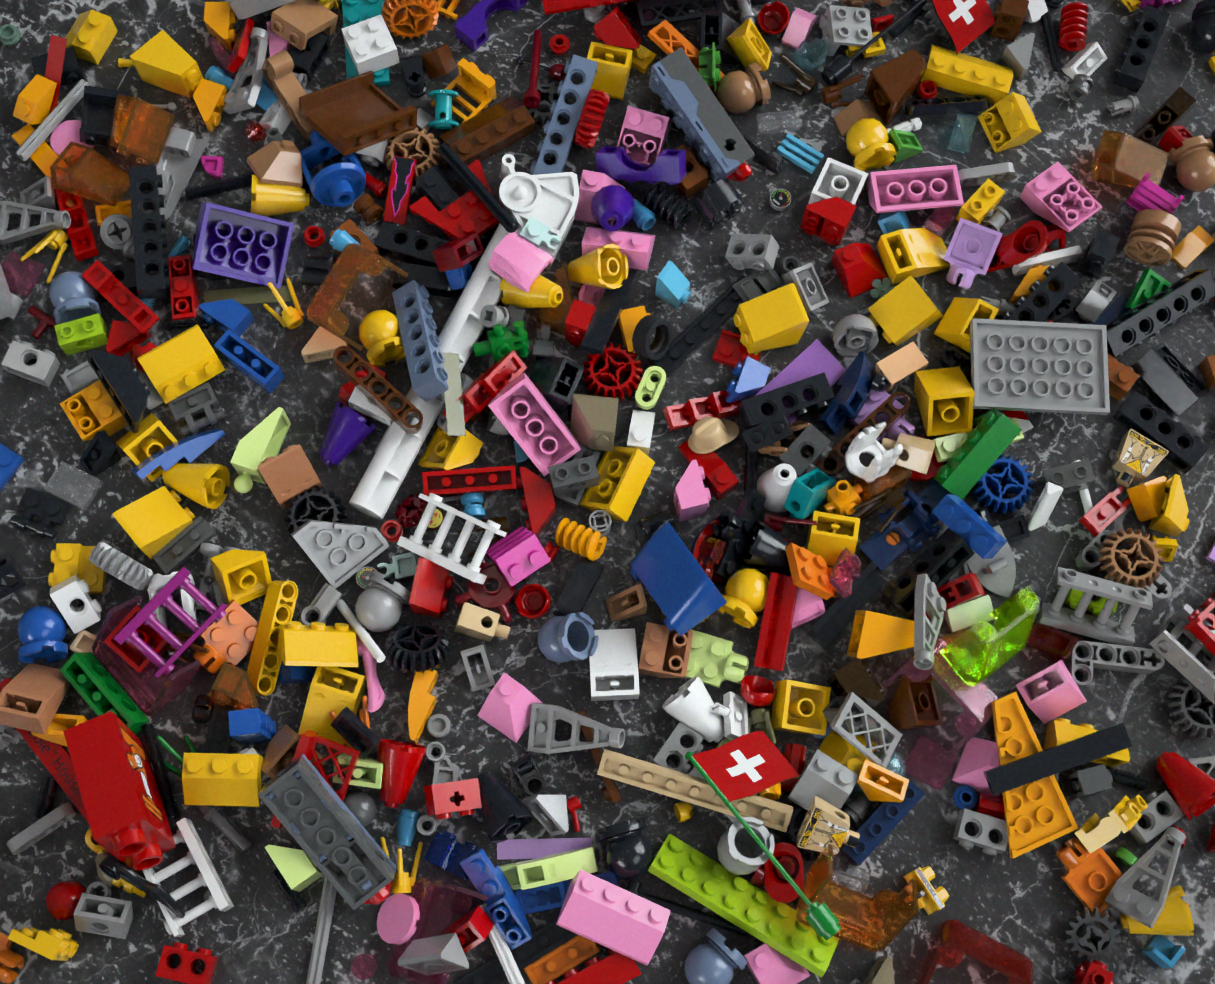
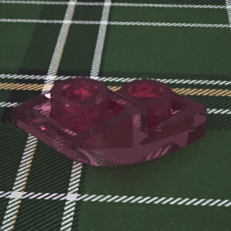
M216 37L208 38L218 66L234 80L238 70L233 73L227 69L230 60L229 52L225 53L223 44L219 45Z
M957 206L935 208L922 227L941 238L954 222L960 210L957 209Z
M847 548L843 549L838 556L830 576V583L843 598L852 594L853 580L860 577L861 566L857 555L851 554Z

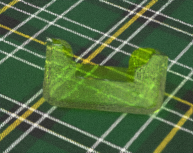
M1027 585L989 614L995 618L993 626L986 621H980L939 651L965 684L969 686L978 685L1025 648L1039 607L1037 595Z

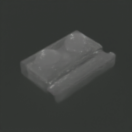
M61 461L59 468L54 471L44 490L86 511L103 482Z

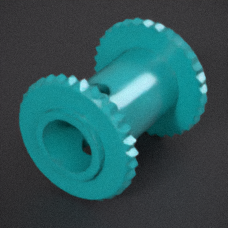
M448 89L430 91L428 96L435 98V121L429 122V126L436 129H451L459 126L458 122L452 121V98L458 97V93Z

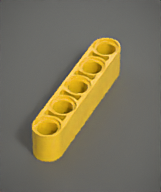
M275 580L267 588L244 681L245 689L250 694L269 695L276 687L282 662L277 653L280 624H287L288 621H292L298 596V587L293 581Z

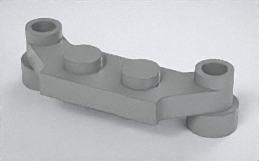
M437 741L428 744L426 756L435 764L432 785L458 781L459 767L453 766L446 755L443 744ZM435 750H440V755L434 757L433 752ZM450 797V802H456V797ZM424 815L417 821V830L424 836H430L435 833L436 829L447 818L436 820V815ZM430 822L432 824L431 829L424 830V825Z

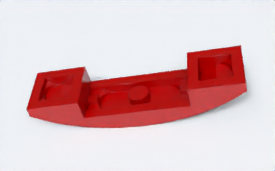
M98 259L81 275L142 334H145L160 319Z

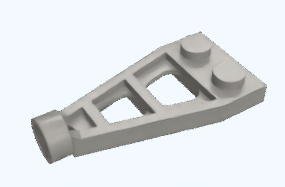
M256 27L252 29L250 36L251 44L246 58L224 98L225 105L223 111L228 114L255 107L261 88L262 66L266 57L269 33L262 28ZM252 76L251 84L242 87L246 77Z
M0 201V245L53 229L69 228L71 225V217L66 210L56 211L17 202ZM10 214L22 215L20 227L7 231ZM32 214L41 215L40 225L29 227Z
M926 573L917 575L915 588V655L913 664L921 670H929L933 667V650L943 622V614L946 611L945 599L939 595L935 583L931 582ZM925 610H926V612L928 613V615L930 616L931 622L929 621V619H928L927 616L925 615Z
M532 703L527 751L553 754L607 746L622 748L624 745L625 730L622 728L609 727L558 705ZM561 719L572 725L571 739L560 742L555 740L556 720ZM581 725L595 730L592 742L579 741Z
M1168 826L1161 839L1116 881L1105 899L1106 905L1152 929L1165 907L1181 845L1186 839L1185 834L1174 827ZM1156 855H1161L1168 859L1163 873L1148 867ZM1142 875H1148L1157 880L1155 893L1151 897L1133 889L1134 882Z

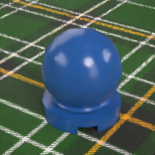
M49 605L34 606L25 611L21 616L17 627L19 640L24 645L18 649L20 662L34 664L33 659H45V663H52L66 659L68 645L62 641L66 636L67 626L63 615L58 610Z

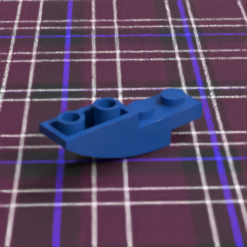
M482 848L462 859L459 864L487 904L484 908L510 949L513 950L532 939L533 935L523 909L498 865L493 866Z

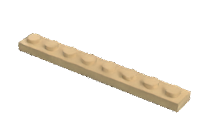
M604 749L597 775L734 816L705 779ZM757 795L730 802L742 818L754 817L763 821L766 827L783 832L787 831L793 813V806Z

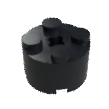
M726 178L725 181L721 179L703 191V198L700 200L697 197L692 205L707 226L715 230L723 223L722 220L726 217L730 219L735 217L740 212L739 207L744 202L743 198L728 178Z

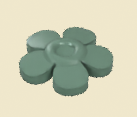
M883 278L882 281L880 279L873 280L872 286L876 289L870 291L871 297H878L879 300L893 289V287H889L891 280L889 278Z

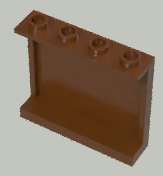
M373 71L299 97L300 116L344 156L417 128V109L412 105L402 108L374 84Z

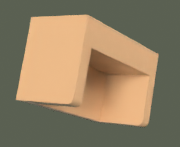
M913 341L877 362L873 373L877 375L880 372L888 378L889 386L886 391L889 392L897 382L917 370H925L929 362Z

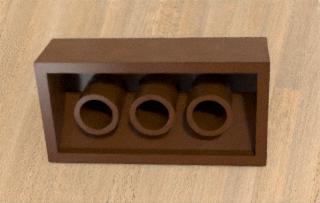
M511 96L461 123L459 126L439 135V139L442 143L449 145L468 166L477 159L481 162L534 133L535 121L525 105Z

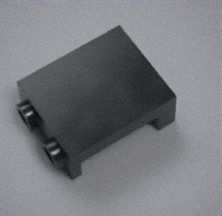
M84 85V104L81 128L79 130L80 142L87 145L98 144L106 145L110 148H125L130 103L128 91Z

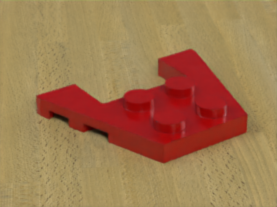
M477 159L467 167L492 194L480 161ZM471 190L441 211H438L426 196L409 206L410 211L414 215L421 216L426 222L441 228L444 233L454 239L473 232H477L480 237L499 224L498 220Z

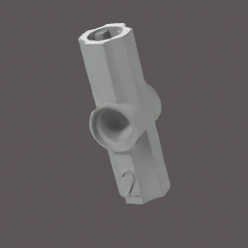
M325 583L311 604L303 609L298 622L302 623V625H311L309 623L310 615L318 613L319 618L316 622L326 624L327 617L343 594Z

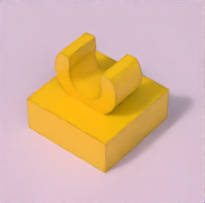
M640 44L633 51L632 67L645 74L656 61L657 54Z
M1153 535L1151 541L1157 540V543L1154 545L1155 548H1162L1158 556L1164 557V562H1172L1178 547L1177 540L1170 539L1168 536L1157 538L1156 535Z

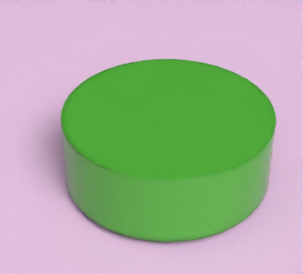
M1120 847L1115 853V856L1128 868L1132 867L1139 860L1123 847Z

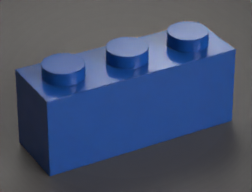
M230 329L214 344L219 356L269 394L285 378L279 366Z
M946 494L932 511L954 533L964 539L968 546L982 559H992L1007 542L1006 539L957 495Z
M259 708L228 711L230 737L243 745L268 743L273 738V735L277 734L276 722L272 721V718Z

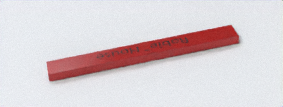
M7 677L0 683V693L12 680L10 677ZM16 728L89 823L71 757L64 746L33 736L31 731Z

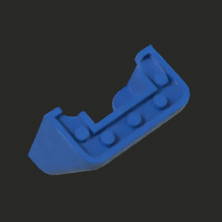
M668 521L659 526L630 563L632 568L629 572L636 581H642L666 616L663 620L671 632L675 629L680 636L727 603Z

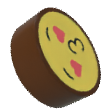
M437 507L428 524L427 530L429 531L439 530L444 520L443 512Z

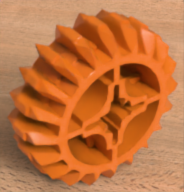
M436 0L383 1L381 14L389 32H393L395 37L400 35L402 39L409 37L412 40V37L417 36L420 39L421 34L427 35L428 30L433 31L434 25H437L439 10Z

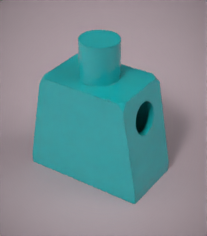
M818 468L795 479L784 504L785 509L791 512L789 518L804 519L812 515L814 511H818L827 496V491L831 489L835 480Z

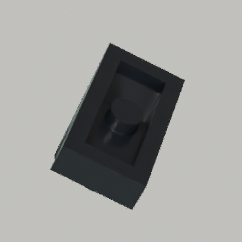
M104 430L95 434L79 461L92 478L120 461L121 456L116 450L117 448Z

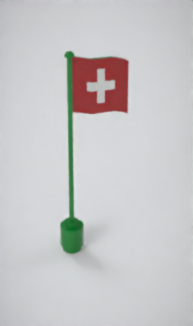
M763 731L742 735L712 750L697 754L687 752L685 759H689L806 903L808 908L805 911L808 915L805 917V920L819 937H823L826 941L841 929L837 917L824 902L821 904L817 901L813 904L730 803L754 796L782 781L800 778L801 776Z

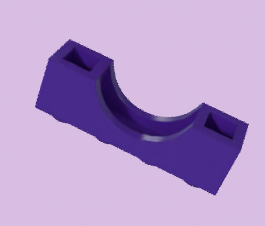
M481 0L472 6L468 14L457 20L455 24L456 38L475 52L489 39L486 22L493 13L500 10L518 12L529 0Z
M602 146L595 153L597 172L605 173L615 181L623 179L626 182L632 183L641 180L649 184L660 181L666 182L669 185L679 184L686 176L685 150L664 149L658 155L656 162L649 165L634 162L626 154L623 147Z

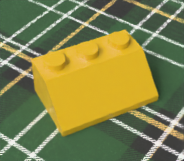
M198 324L137 358L165 404L226 370Z
M614 446L613 452L605 451L597 467L599 485L587 488L579 505L593 512L596 510L607 511L612 520L627 522L651 474L655 461L639 448Z
M288 621L287 624H280L277 653L286 666L358 667L356 633L346 623H335V626H325L326 624L321 622L302 625V623L297 621Z
M1056 718V720L1047 723L1043 750L1099 730H1095L1094 726L1090 724L1080 723L1078 726L1070 724L1068 719ZM1126 748L1090 762L1099 765L1105 764V766L1115 768L1130 761L1129 750Z
M184 753L182 785L185 805L260 807L261 798L258 794L262 788L263 771L261 769L264 757L259 754Z

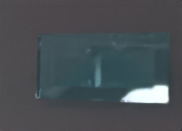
M969 113L955 114L947 149L968 154L977 115Z

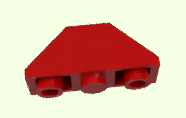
M191 255L168 257L173 320L196 318L199 310L198 283L194 275V269H192L193 261Z
M520 467V475L516 476L518 489H523L525 497H520L523 511H528L529 518L525 519L526 528L538 538L556 512L552 487L549 482L527 468Z

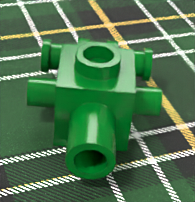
M515 321L513 323L515 331L510 332L509 326L503 327L501 324L495 325L494 330L486 331L487 341L472 344L475 357L492 354L494 362H496L512 350H519L518 356L521 358L529 356L530 353L527 349L529 340L527 339V331L524 330V322Z

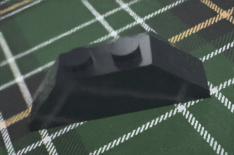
M96 349L89 350V365L98 376L134 434L137 433L148 405V396L150 395L148 386L140 381L137 369L134 365H130L126 358Z

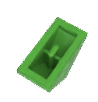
M896 129L889 131L888 143L894 145L897 155L893 156L895 159L893 164L924 151L914 133Z

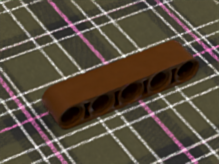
M339 346L335 349L333 354L334 365L344 377L405 432L416 434L422 429L423 415L419 409L350 347ZM343 355L350 358L346 363H341L338 359ZM358 371H364L367 373V376L365 378H357L355 374ZM376 386H381L384 392L375 394L372 389ZM399 402L402 406L394 410L389 407V404ZM409 417H415L419 422L416 425H409L406 420Z

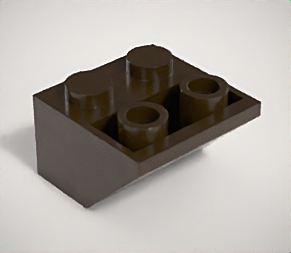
M858 658L834 672L827 681L836 696H847L849 692H853L872 709L885 700L882 687L878 682L874 683L870 677L871 671L865 662H860Z

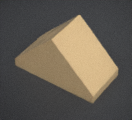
M319 326L301 353L305 363L333 358L335 349L339 346H347V344L342 339Z

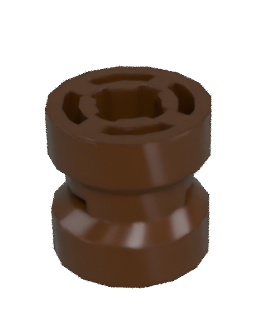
M370 194L360 196L353 205V209L358 214H362L363 220L368 225L378 221L384 212L379 204L374 203V199Z

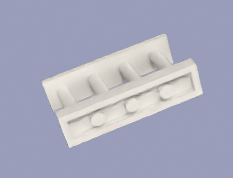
M430 492L429 496L420 493L419 498L428 502L414 535H410V538L400 536L397 545L473 582L484 584L487 576L480 573V564L494 534L505 537L507 533L500 530L501 525L488 519L487 523L442 503L443 498ZM438 506L446 510L447 513L433 544H429V547L422 545L424 541L422 537ZM457 515L466 519V523L452 553L445 556L441 554V547ZM476 524L485 528L486 531L471 563L465 566L460 563L462 560L460 556Z
M187 818L176 822L179 829L173 835L176 845L180 842L183 844L186 842L190 850L187 852V855L157 873L154 872L153 868L142 870L146 880L161 885L160 882L191 864H197L201 872L198 874V877L169 894L177 901L201 886H208L212 894L208 900L185 912L184 918L176 917L171 910L157 901L166 919L164 926L170 935L173 934L174 937L184 936L185 934L181 926L212 908H219L220 911L226 912L234 907L192 821Z

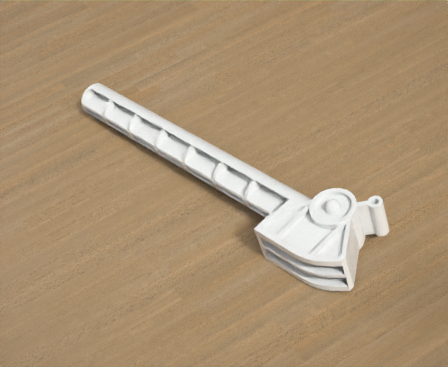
M506 154L502 158L500 175L502 182L499 188L498 202L518 223L519 228L515 231L518 236L531 216L550 227L548 234L558 236L561 242L560 244L555 241L550 242V245L556 248L555 252L547 250L544 244H541L539 249L550 254L555 260L570 232L575 218L579 198L577 174L564 172L530 175L525 172H515V157L511 154ZM501 224L496 229L438 337L441 343L439 346L441 353L459 354L460 373L473 351L472 344L477 343L485 328L480 319L482 309L486 305L497 306L503 295V291L500 290L502 277L490 270L488 265L493 250L506 234H510ZM552 262V263H549V264L546 266V269L549 270V269L551 268L553 262ZM411 386L406 399L422 413V429L416 434H408L394 421L391 423L349 501L352 507L374 519L382 520L445 403L444 392L425 402L413 391ZM409 417L406 420L409 425H416L419 422L415 417Z

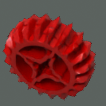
M591 89L589 91L575 132V144L590 149L595 146L610 100L609 94L599 89Z
M611 342L609 343V348H605L603 355L593 353V355L588 354L586 356L587 361L583 362L585 367L582 376L585 377L583 383L584 385H589V392L595 391L594 396L619 397L623 401L624 394L631 397V390L637 391L638 389L637 384L641 382L642 378L640 375L643 372V369L639 368L641 361L635 360L637 358L636 353L628 354V348L622 350L621 343L618 344L617 348H613V343ZM613 359H617L622 362H615ZM604 361V368L594 373L596 366ZM609 367L610 370L616 371V378L614 375H611V372L609 373ZM630 372L631 375L628 380L620 384V378L625 376V373ZM602 383H609L612 386H606Z

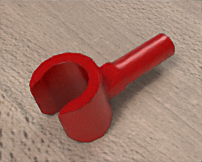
M574 796L567 800V808L572 817L574 830L579 832L581 829L576 810L582 808L578 797Z

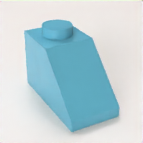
M669 260L657 277L655 296L678 309L681 303L685 304L691 295V292H689L690 282L676 265Z

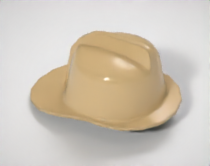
M716 417L702 418L694 424L692 434L688 439V446L693 452L698 454L711 453L734 440L739 434V427L731 420Z

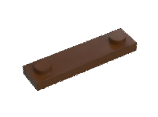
M583 710L577 712L578 714L587 717ZM581 725L580 734L582 733L585 742H592L594 740L592 728ZM600 747L589 749L597 770L603 755ZM601 776L605 786L601 788L607 802L611 800L613 805L620 803L622 797L614 779Z

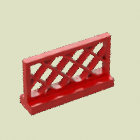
M312 730L302 733L292 762L302 754L310 762L313 758L315 762L312 765L317 766L321 776L330 786L328 778L339 774L343 784L341 789L336 790L335 793H339L340 799L344 801L360 752L318 736V733ZM318 743L325 745L330 754L320 760L315 751ZM340 753L351 755L352 758L349 766L341 768L336 755ZM332 758L337 771L326 775L321 762ZM273 815L270 826L278 829L281 827L285 828L276 816Z

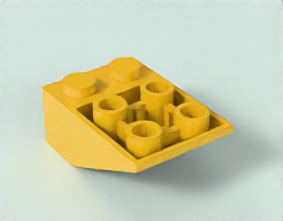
M937 227L900 229L880 236L876 246L892 285L901 283L910 275L913 278H917L950 267V263L943 260L947 249Z
M317 666L310 685L298 735L312 730L317 732L318 736L345 746L346 742L343 737L331 726L333 719L330 711H334L336 716H338L345 707H348L356 715L367 686L366 677L338 667Z

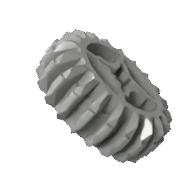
M99 542L91 551L92 554L89 560L92 564L133 588L144 590L153 576L151 569L107 543Z

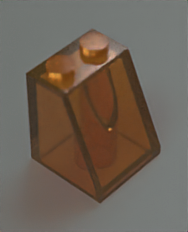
M118 95L116 98L110 146L117 148L116 153L126 157L133 155L137 157L135 161L147 166L149 162L158 164L175 115L137 97Z

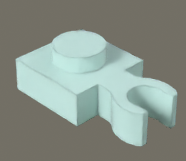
M532 216L519 234V237L537 248L544 244L550 252H555L556 250L554 246L550 245V242L555 241L558 244L561 242L558 236L548 234L550 227Z
M409 552L392 556V564L380 563L377 565L380 569L387 568L384 579H388L395 574L396 580L415 577L418 558L416 553Z

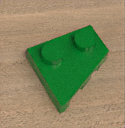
M1144 269L1125 308L1130 310L1170 286L1171 283L1153 270Z

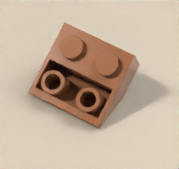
M647 622L638 674L658 678H685L694 631L689 630L680 636L675 629L671 632L665 625Z

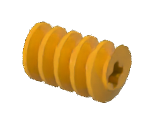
M566 517L561 520L555 533V542L558 546L564 547L569 551L572 550V552L580 554L582 557H587L591 561L600 558L607 543V538L605 536L601 538L599 531L593 533L591 528L585 530L584 525H578L576 521L570 522V519Z

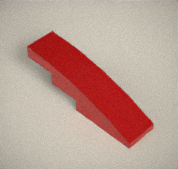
M73 178L54 184L60 211H68L71 217V225L66 230L72 243L75 258L79 262L99 255L76 179Z
M514 350L510 351L476 379L456 400L458 401L463 398L465 423L474 414L480 413L507 384L517 378L527 368ZM446 408L442 411V413L445 415V417H446Z
M724 390L712 392L707 397L689 399L684 404L666 406L663 409V413L671 431L694 426L698 420L705 417L723 419L740 414L737 405L742 400L731 403L726 402L728 392Z

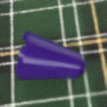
M617 185L602 187L595 194L591 203V212L594 219L608 231H617L625 226L632 219L635 210L632 195L623 187Z
M340 401L337 402L318 450V454L321 455L319 460L330 467L332 464L338 465L377 427L373 423L369 427L370 421L349 407L344 406L342 409L343 403Z

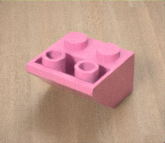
M696 459L691 461L675 487L673 503L679 522L705 516L707 508L710 507L711 494L709 488L704 487V470L702 466H698Z
M1062 659L1016 684L1027 706L1043 724L1087 702Z

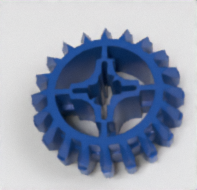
M1002 453L973 486L975 489L972 491V495H979L977 503L984 501L983 507L987 509L991 506L992 513H995L998 509L1001 515L1005 514L1007 510L1010 513H1014L1016 508L1020 510L1024 506L1023 503H1027L1030 500L1028 496H1031L1033 493L1030 487L1034 485V481L1029 480L1032 473L1025 472L1027 465H1019L1021 462L1020 458L1013 461L1012 454L1008 455L1005 459ZM992 469H1002L1000 474L993 473L991 475L987 473ZM1003 478V480H1002V482H1004L1003 485H1006V486L1001 490L1002 486L1000 485L1001 482H999V481ZM988 487L993 490V494L989 491ZM1005 493L1017 494L1014 498L1002 499Z

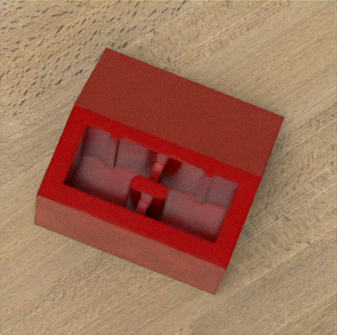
M837 196L808 204L805 208L800 228L809 235H816L822 238L828 244L839 246L851 224L857 206Z

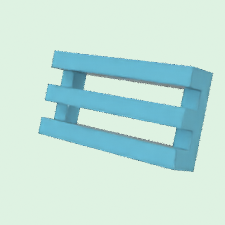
M789 133L776 149V153L811 174L824 158V154ZM786 147L787 149H789V150H791L792 152L796 153L797 156H795L794 154H792L791 152L787 151V150L784 149V148ZM800 158L806 159L807 161H809V162L812 163L813 165H810L809 163L805 162L804 160H802V159H800Z

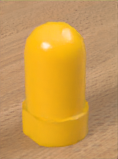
M118 58V67L134 66L131 59Z

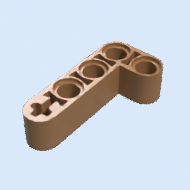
M282 50L264 60L262 66L263 75L303 138L308 141L315 129L300 116L299 97L307 94L292 72L294 63L291 56L286 50Z

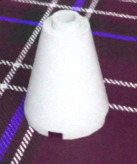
M779 464L765 471L757 480V492L766 498L763 506L767 510L776 513L788 511L785 509L784 504L794 480L798 478L795 469L791 465Z
M694 676L678 688L679 691L675 695L672 694L664 702L662 708L675 719L683 722L700 734L709 743L712 741L717 743L725 736L724 720L720 714L713 712V700L702 680L698 676Z

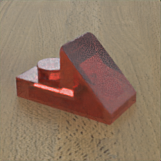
M1036 623L1025 642L1029 647L1048 653L1052 661L1057 662L1061 659L1062 661L1068 659L1079 639L1043 624Z

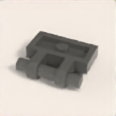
M209 382L184 393L168 403L176 422L180 423L186 420L188 424L180 428L183 436L190 433L200 432L199 429L209 424L213 426L218 423V420L226 417L222 409L216 412L212 410V407L219 405V402ZM205 411L207 416L194 421L193 416Z

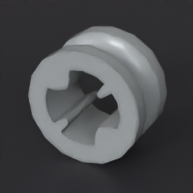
M96 881L88 886L86 893L93 894L95 888L100 889L103 887L104 897L110 898L112 889L103 882Z

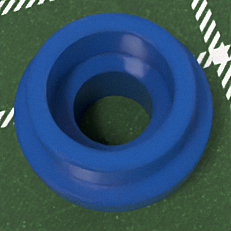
M964 785L954 791L953 801L959 809L965 808L970 810L977 804L978 796L972 787ZM963 793L969 795L970 800L968 802L963 801Z

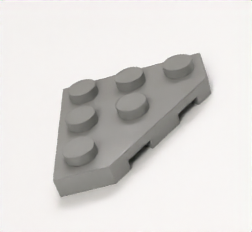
M308 520L291 534L329 584L335 589L390 546L376 527Z

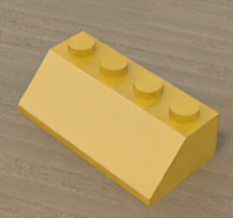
M932 44L920 82L931 80L937 87L966 96L983 95L988 98L987 102L996 104L1009 93L1013 79V69L963 53L956 55V51Z

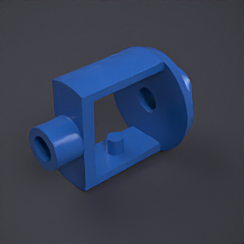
M315 130L309 137L311 146L300 151L302 170L311 194L319 203L325 206H348L362 194L366 185V175L359 157L355 152L341 157L343 163L327 166L314 176L313 167L340 153Z

